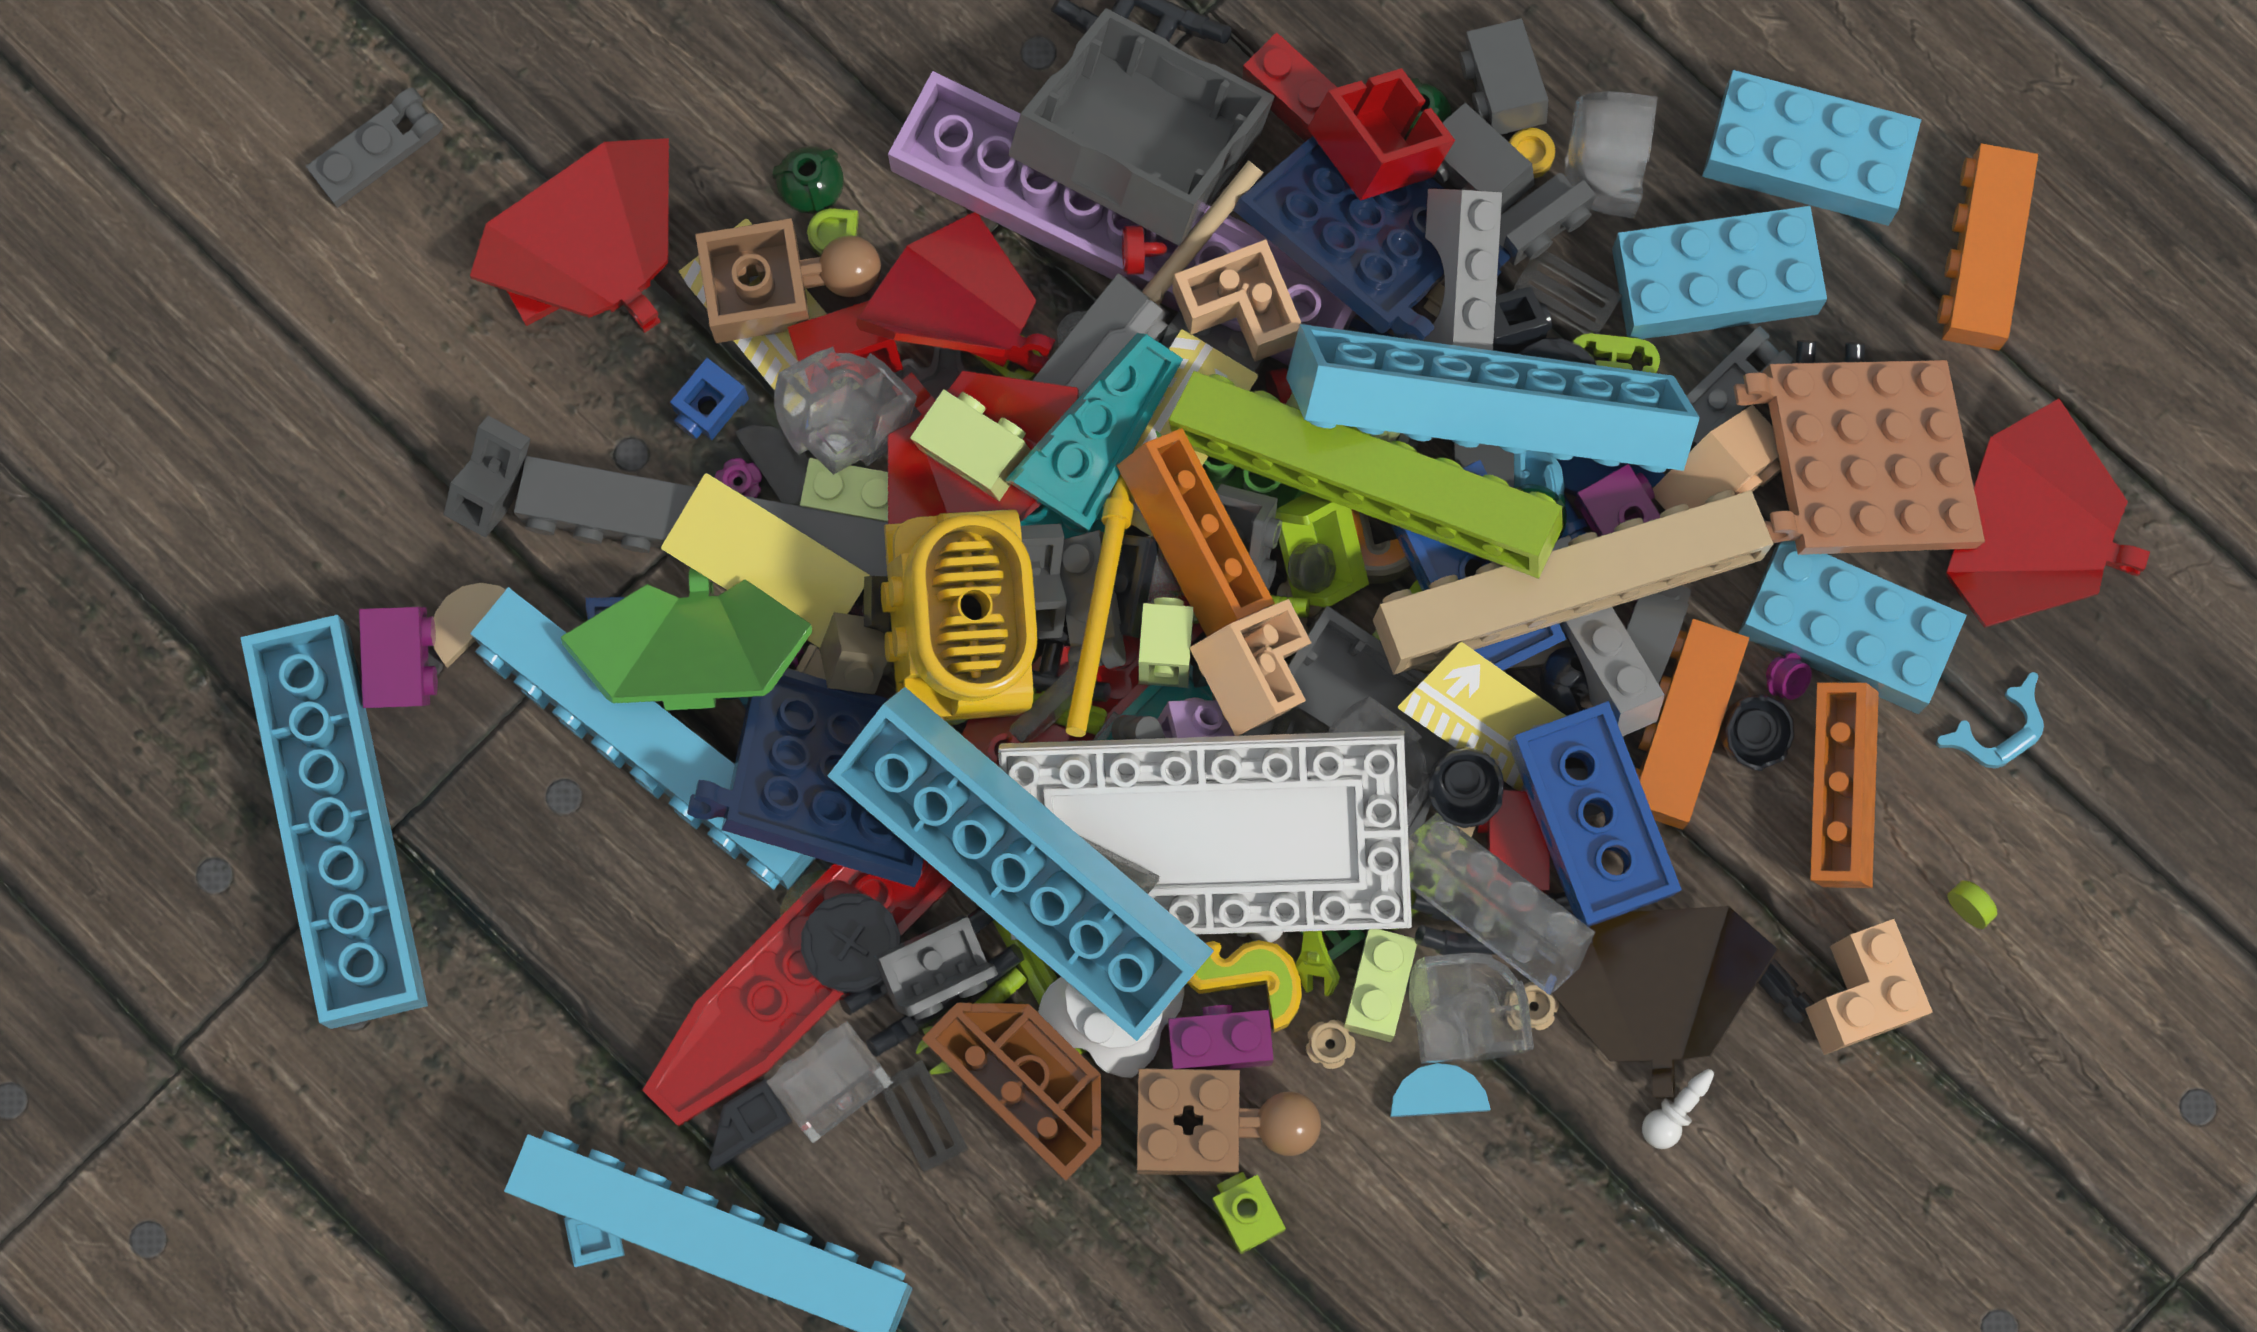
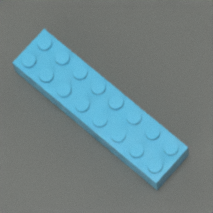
M1305 324L1299 325L1286 377L1304 420L1317 427L1351 426L1372 435H1380L1384 431L1404 433L1407 437L1418 441H1429L1432 437L1449 439L1460 446L1470 448L1477 447L1479 444L1499 446L1504 451L1515 454L1525 453L1526 450L1539 451L1560 460H1570L1573 456L1591 458L1595 462L1606 466H1618L1620 462L1639 465L1651 472H1664L1666 469L1684 471L1700 418L1676 378L1672 375Z
M509 587L470 633L480 645L475 652L484 659L483 662L504 679H507L511 673L517 677L514 683L521 688V692L542 709L548 703L556 707L552 713L559 718V722L580 739L586 733H589L594 737L590 743L598 749V753L619 769L626 762L633 768L629 773L636 779L635 781L655 798L659 799L663 793L671 798L668 804L674 809V812L693 828L697 829L701 823L710 828L707 835L713 839L712 842L733 859H736L740 853L749 859L746 865L751 869L750 872L774 890L780 883L790 891L816 859L721 830L723 817L704 820L688 815L687 810L690 796L692 794L695 795L698 780L711 781L720 787L730 790L735 764L656 702L612 703L607 700L562 645L561 636L566 634V632Z
M334 615L240 637L319 1023L329 1029L428 1006L366 708H363L362 688L349 626L339 615Z
M906 687L880 707L827 775L1136 1041L1140 1039L1214 952L1213 949Z
M544 1130L541 1139L529 1134L527 1135L504 1192L856 1332H896L913 1289L910 1285L903 1282L906 1275L903 1271L876 1260L871 1269L856 1264L859 1255L855 1254V1252L830 1242L826 1243L823 1251L809 1245L812 1236L782 1223L779 1224L776 1232L762 1227L766 1218L734 1204L729 1213L716 1208L718 1199L691 1187L685 1186L682 1195L669 1190L672 1181L638 1167L635 1176L623 1172L626 1163L597 1150L591 1149L587 1158L577 1154L578 1144Z

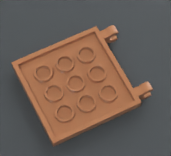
M1947 360L1770 364L1762 373L1745 374L1743 376L1744 384H1735L1733 386L1737 405L1769 404L1789 511L1772 512L1770 514L1771 521H1764L1773 543L1795 541L1797 554L1807 555L1976 549L1985 542Z

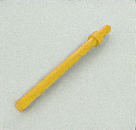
M1121 474L1112 488L1111 498L1107 499L1104 503L1101 519L1105 525L1066 726V733L1074 737L1086 735L1124 531L1131 526L1134 505L1130 502L1131 492Z

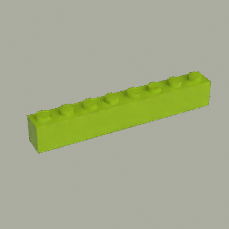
M1193 371L1169 418L1171 432L1183 428L1194 451L1538 579L1563 529L1562 506L1556 504L1551 497L1543 493L1520 491L1510 487L1507 482L1497 476L1484 475L1482 477L1463 470L1453 460L1430 458L1417 453L1413 447L1404 442H1387L1373 437L1371 434L1364 433L1356 427L1336 425L1334 428L1317 427L1304 420L1300 409L1280 403L1272 394L1265 391L1250 392L1235 386L1229 379L1218 374L1207 376Z

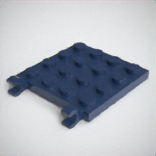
M1312 136L1239 198L1233 211L1380 334L1383 335L1391 328L1395 337L1423 341L1434 330L1435 327L1430 320L1411 309L1445 278L1441 257L1435 246L1425 238L1428 189H1445L1434 179L1429 178L1360 201ZM1499 245L1497 277L1501 273L1499 269L1511 258L1509 252L1501 245Z
M789 668L783 673L772 691L764 696L748 697L730 790L720 787L711 781L698 780L695 795L692 794L690 796L687 814L704 820L723 817L721 829L723 831L911 887H915L921 877L924 858L827 776L880 707L889 699L874 694L827 688L825 679ZM740 697L722 698V699L733 700V699H738V698H740Z

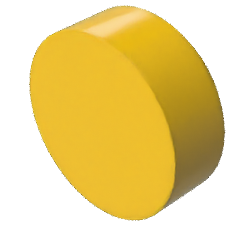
M1526 128L1519 130L1511 137L1509 143L1532 163L1534 178L1544 175L1551 168L1555 157V145L1546 132L1537 128Z

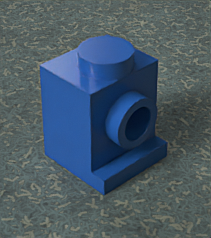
M706 358L670 401L674 412L678 414L674 422L679 428L696 440L703 434L712 441L741 405H745L749 400V396L745 386L710 359ZM705 401H713L717 404L709 415L700 412V406Z

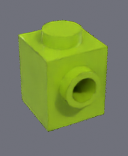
M1241 1172L1217 1185L1221 1194L1213 1197L1212 1202L1239 1254L1260 1245L1286 1230L1258 1174L1247 1180L1244 1172Z

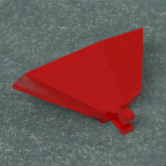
M669 138L603 142L494 217L485 225L470 278L588 318L608 310L612 313L624 305L644 333L660 323L658 312L641 292L651 286L650 281L668 264Z
M975 212L907 245L856 322L860 331L896 341L967 351L1004 367L1007 360H1010L1035 374H1038L1048 362L1049 358L1047 357L1056 341L1042 334H1032L1027 338L1021 336L1034 309L1036 299L979 214ZM1032 350L1040 352L1042 357L1034 354Z
M962 371L947 391L957 398L961 392L970 395L986 408L983 415L996 423L999 422L1001 417L1014 423L1026 433L1023 440L1030 450L1037 445L1079 398L1077 387ZM912 372L897 384L921 415L913 422L888 434V524H901L908 519L938 516L940 513L1014 509L1017 510L1021 522L1041 505L1040 502L1012 484L1001 500L998 501L920 451L910 437L936 400Z
M2060 398L1989 438L1975 484L1973 485L1985 542L1976 549H1953L1946 570L1948 580L1984 628L2099 594L2105 565L2134 576H2139L2140 571L2143 572L2145 570L2150 551L2131 545L2113 543L2116 530L2128 501Z

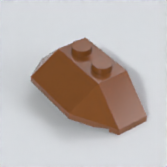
M956 1003L922 1038L926 1045L1065 1181L1101 1146V1074L1030 1004Z

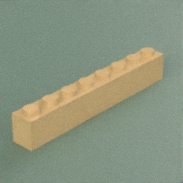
M1733 490L1722 491L1709 497L1705 501L1706 504L1689 509L1687 504L1677 505L1662 512L1659 519L1643 523L1642 518L1631 519L1615 527V532L1597 537L1595 532L1580 535L1572 539L1568 543V547L1551 552L1539 579L1491 562L1477 569L1476 575L1459 580L1457 575H1450L1431 583L1428 590L1412 594L1411 590L1405 589L1386 596L1382 600L1383 603L1379 605L1373 622L1393 675L1443 660L1460 642L1475 650L1761 561L1772 547L1773 542L1752 490L1737 495L1734 494Z

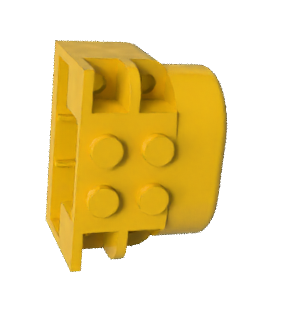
M1017 510L940 513L938 516L908 519L901 524H885L884 535L888 582H882L881 604L883 612H890L892 632L885 633V655L887 662H894L896 693L906 687L945 721L1018 716L1030 710L1033 703L1031 663L1037 647V623L1032 565L1027 549L1022 542L1020 519ZM963 595L972 596L980 603L982 612L979 620H971L962 613L960 602Z

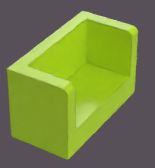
M1305 493L1276 509L1275 518L1282 520L1279 543L1293 597L1309 598L1310 605L1329 607L1369 585L1350 508L1310 493Z

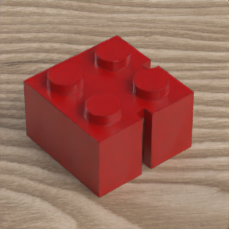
M1402 68L1371 77L1366 84L1361 80L1328 90L1307 127L1360 201L1434 177L1455 142L1453 136L1432 108L1425 109L1405 141L1406 133L1426 100Z

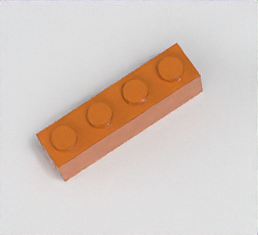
M1981 143L1972 158H1965L1960 176V186L1967 187L1964 204H1957L1952 224V231L1959 232L1957 250L1950 249L1945 266V277L1952 278L1949 295H1942L1937 314V323L1944 324L1942 340L1998 351L2008 340L2038 161L2037 153Z
M1183 428L1144 443L1117 465L1190 606L1193 607V612L1206 637L1235 621L1275 604Z
M1692 619L1686 632L1679 631L1670 658L1676 659L1671 677L1662 675L1659 686L1665 696L1656 723L1644 727L1638 749L1644 750L1646 753L1641 769L1635 768L1655 821L1682 830L1688 825L1750 637L1696 619Z
M1817 683L1810 880L1822 887H1873L1879 692L1868 683Z

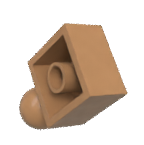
M792 218L695 234L709 324L716 343L787 332L788 326L810 319L806 288L825 285L830 291L839 296L847 298L858 297L869 292L875 286L881 272L880 257L874 246L867 240L852 235L842 236L831 241L824 248L820 257L800 260L797 236ZM759 276L761 282L758 285L748 286L750 285V277Z
M1139 1069L1137 1174L1235 1176L1239 1172V1138H1260L1269 1150L1279 1155L1296 1156L1309 1150L1319 1137L1321 1130L1319 1111L1309 1098L1300 1093L1290 1091L1273 1095L1266 1100L1261 1108H1239L1240 1070ZM1184 1110H1192L1195 1118L1202 1119L1203 1125L1195 1126L1193 1135H1184L1182 1126L1174 1125V1118L1182 1117Z

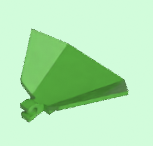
M690 567L689 597L679 598L646 584L561 636L562 645L599 691L612 703L663 701L665 710L715 708L716 698L764 696L772 691L811 635L812 626L809 622L746 579L719 596H713V582H710V579Z

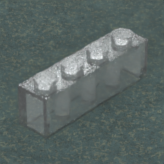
M1438 812L1408 837L1410 888L1548 995L1557 990L1580 968L1595 932L1456 825L1445 822Z

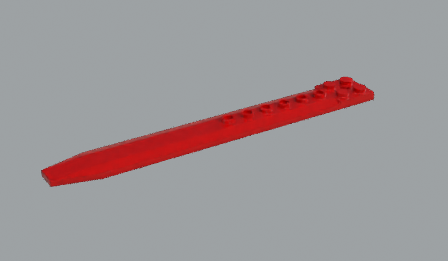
M1158 547L1147 603L1154 604V599L1168 597L1184 601V606H1190L1184 593H1178L1174 589L1177 581L1173 577L1174 574L1160 547ZM1200 623L1192 625L1191 646L1205 634ZM1123 636L1126 652V662L1123 666L1111 669L1106 668L1105 665L1098 667L1096 681L1107 682L1111 686V695L1107 702L1092 700L1091 705L1103 708L1107 712L1106 722L1101 734L1094 735L1086 732V735L1083 737L1071 736L1069 741L1097 740L1111 726L1114 720L1149 686L1139 684V638ZM1064 646L1058 675L1076 677L1068 661L1069 648ZM1042 655L1032 664V670L1039 671ZM1049 722V723H1052V724H1054V725H1056V726H1059V727H1061V728L1066 729V726H1063V725H1060V724H1056V723H1053V722ZM923 859L921 877L915 887L833 864L695 1002L642 1091L677 1126H680L766 1074L846 994L823 986L809 972L801 953V933L805 923L814 912V909L824 900L839 894H863L873 898V900L880 902L893 915L902 937L954 884L925 859Z

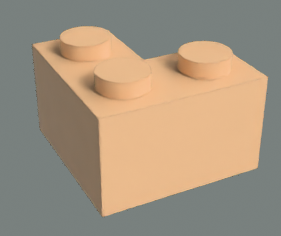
M1266 239L1174 274L1172 291L1190 335L1237 318L1255 362L1294 347L1299 325L1302 323Z
M1753 405L1710 431L1689 452L1684 471L1672 469L1653 488L1655 499L1665 510L1681 504H1687L1689 509L1706 504L1705 501L1709 497L1722 491L1733 490L1734 494L1737 495L1750 490L1753 492L1759 485L1763 487L1781 471L1772 425Z
M1289 599L1235 621L1190 647L1200 672L1205 677L1222 710L1224 718L1228 721L1235 736H1240L1264 725L1306 701L1284 660L1311 644Z
M1895 919L1853 933L1832 944L1830 948L1847 990L1826 997L1805 1008L1824 1055L1907 1025L1933 1013Z

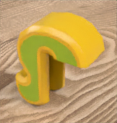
M1257 940L1243 944L1228 958L1223 959L1220 957V943L1215 941L1206 942L1214 952L1187 984L1198 994L1266 985L1272 1031L1275 1033L1287 1028L1298 1012L1302 996L1301 979L1293 958L1278 944Z

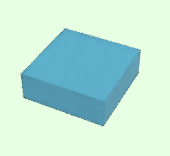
M564 1218L574 1267L625 1256L621 1238L574 1219Z

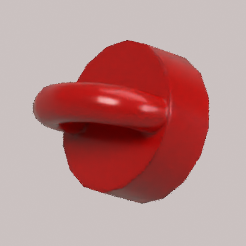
M1132 225L1122 228L1123 271L1124 273L1126 272V275L1144 274L1145 257H1156L1166 254V244L1162 242H1144L1143 226Z

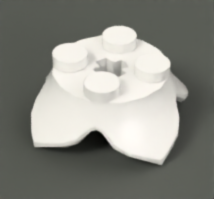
M1062 977L1058 978L1048 987L1042 996L1038 1013L1073 1048H1082L1088 1051L1095 1064L1106 1073L1132 1078L1139 1073V1069H1144L1154 1059L1159 1048L1163 1027L1168 1024V1019L1175 1018L1181 1010L1184 987L1138 1041L1132 1038Z

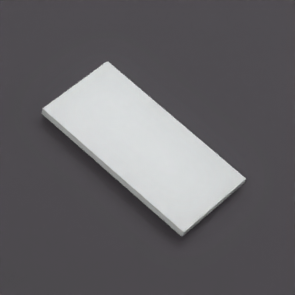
M1404 730L1002 743L999 745V766L1005 773L1194 934L1412 928ZM1011 934V940L1017 939Z

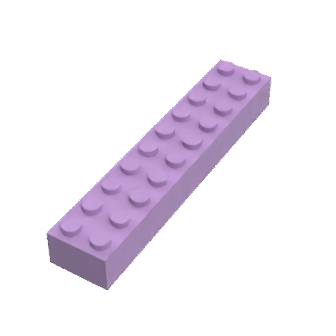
M932 71L888 153L891 171L1112 280L1118 273L1126 276L1143 290L1179 245L1143 227L1144 242H1162L1166 244L1167 252L1162 256L1145 257L1144 274L1126 275V272L1124 273L1122 262V228L1139 224L1009 157L1008 154L1020 113ZM1228 215L1184 269H1189L1266 239L1302 324L1348 330L1356 315L1351 308L1254 227ZM1172 284L1164 294L1161 304L1179 312L1180 308L1173 294ZM1237 318L1221 323L1234 331H1242ZM1294 347L1269 357L1289 366Z

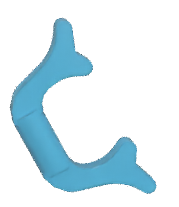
M2030 673L2021 687H2010L2005 692V698L2016 704L2025 716V726L1997 747L1985 748L1973 737L1969 722L1963 720L1959 723L1955 732L1938 737L1936 746L1939 748L1958 749L1969 755L1980 765L1996 769L2005 766L2015 757L2036 744L2044 728L2034 694L2038 680L2037 673Z

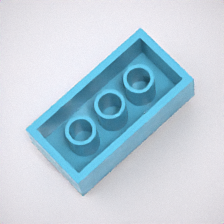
M1733 70L1724 91L1702 177L1889 226L1900 206L1921 119Z
M1811 206L1620 232L1612 248L1626 334L1629 338L1648 339L1818 315L1827 300Z
M1795 541L1779 542L1774 549L1738 634L1750 637V641L1784 656L1788 652H1794L1809 667L1845 683H1868L1879 692L1880 698L1919 714L1931 701L1967 615L1828 554L1798 555Z

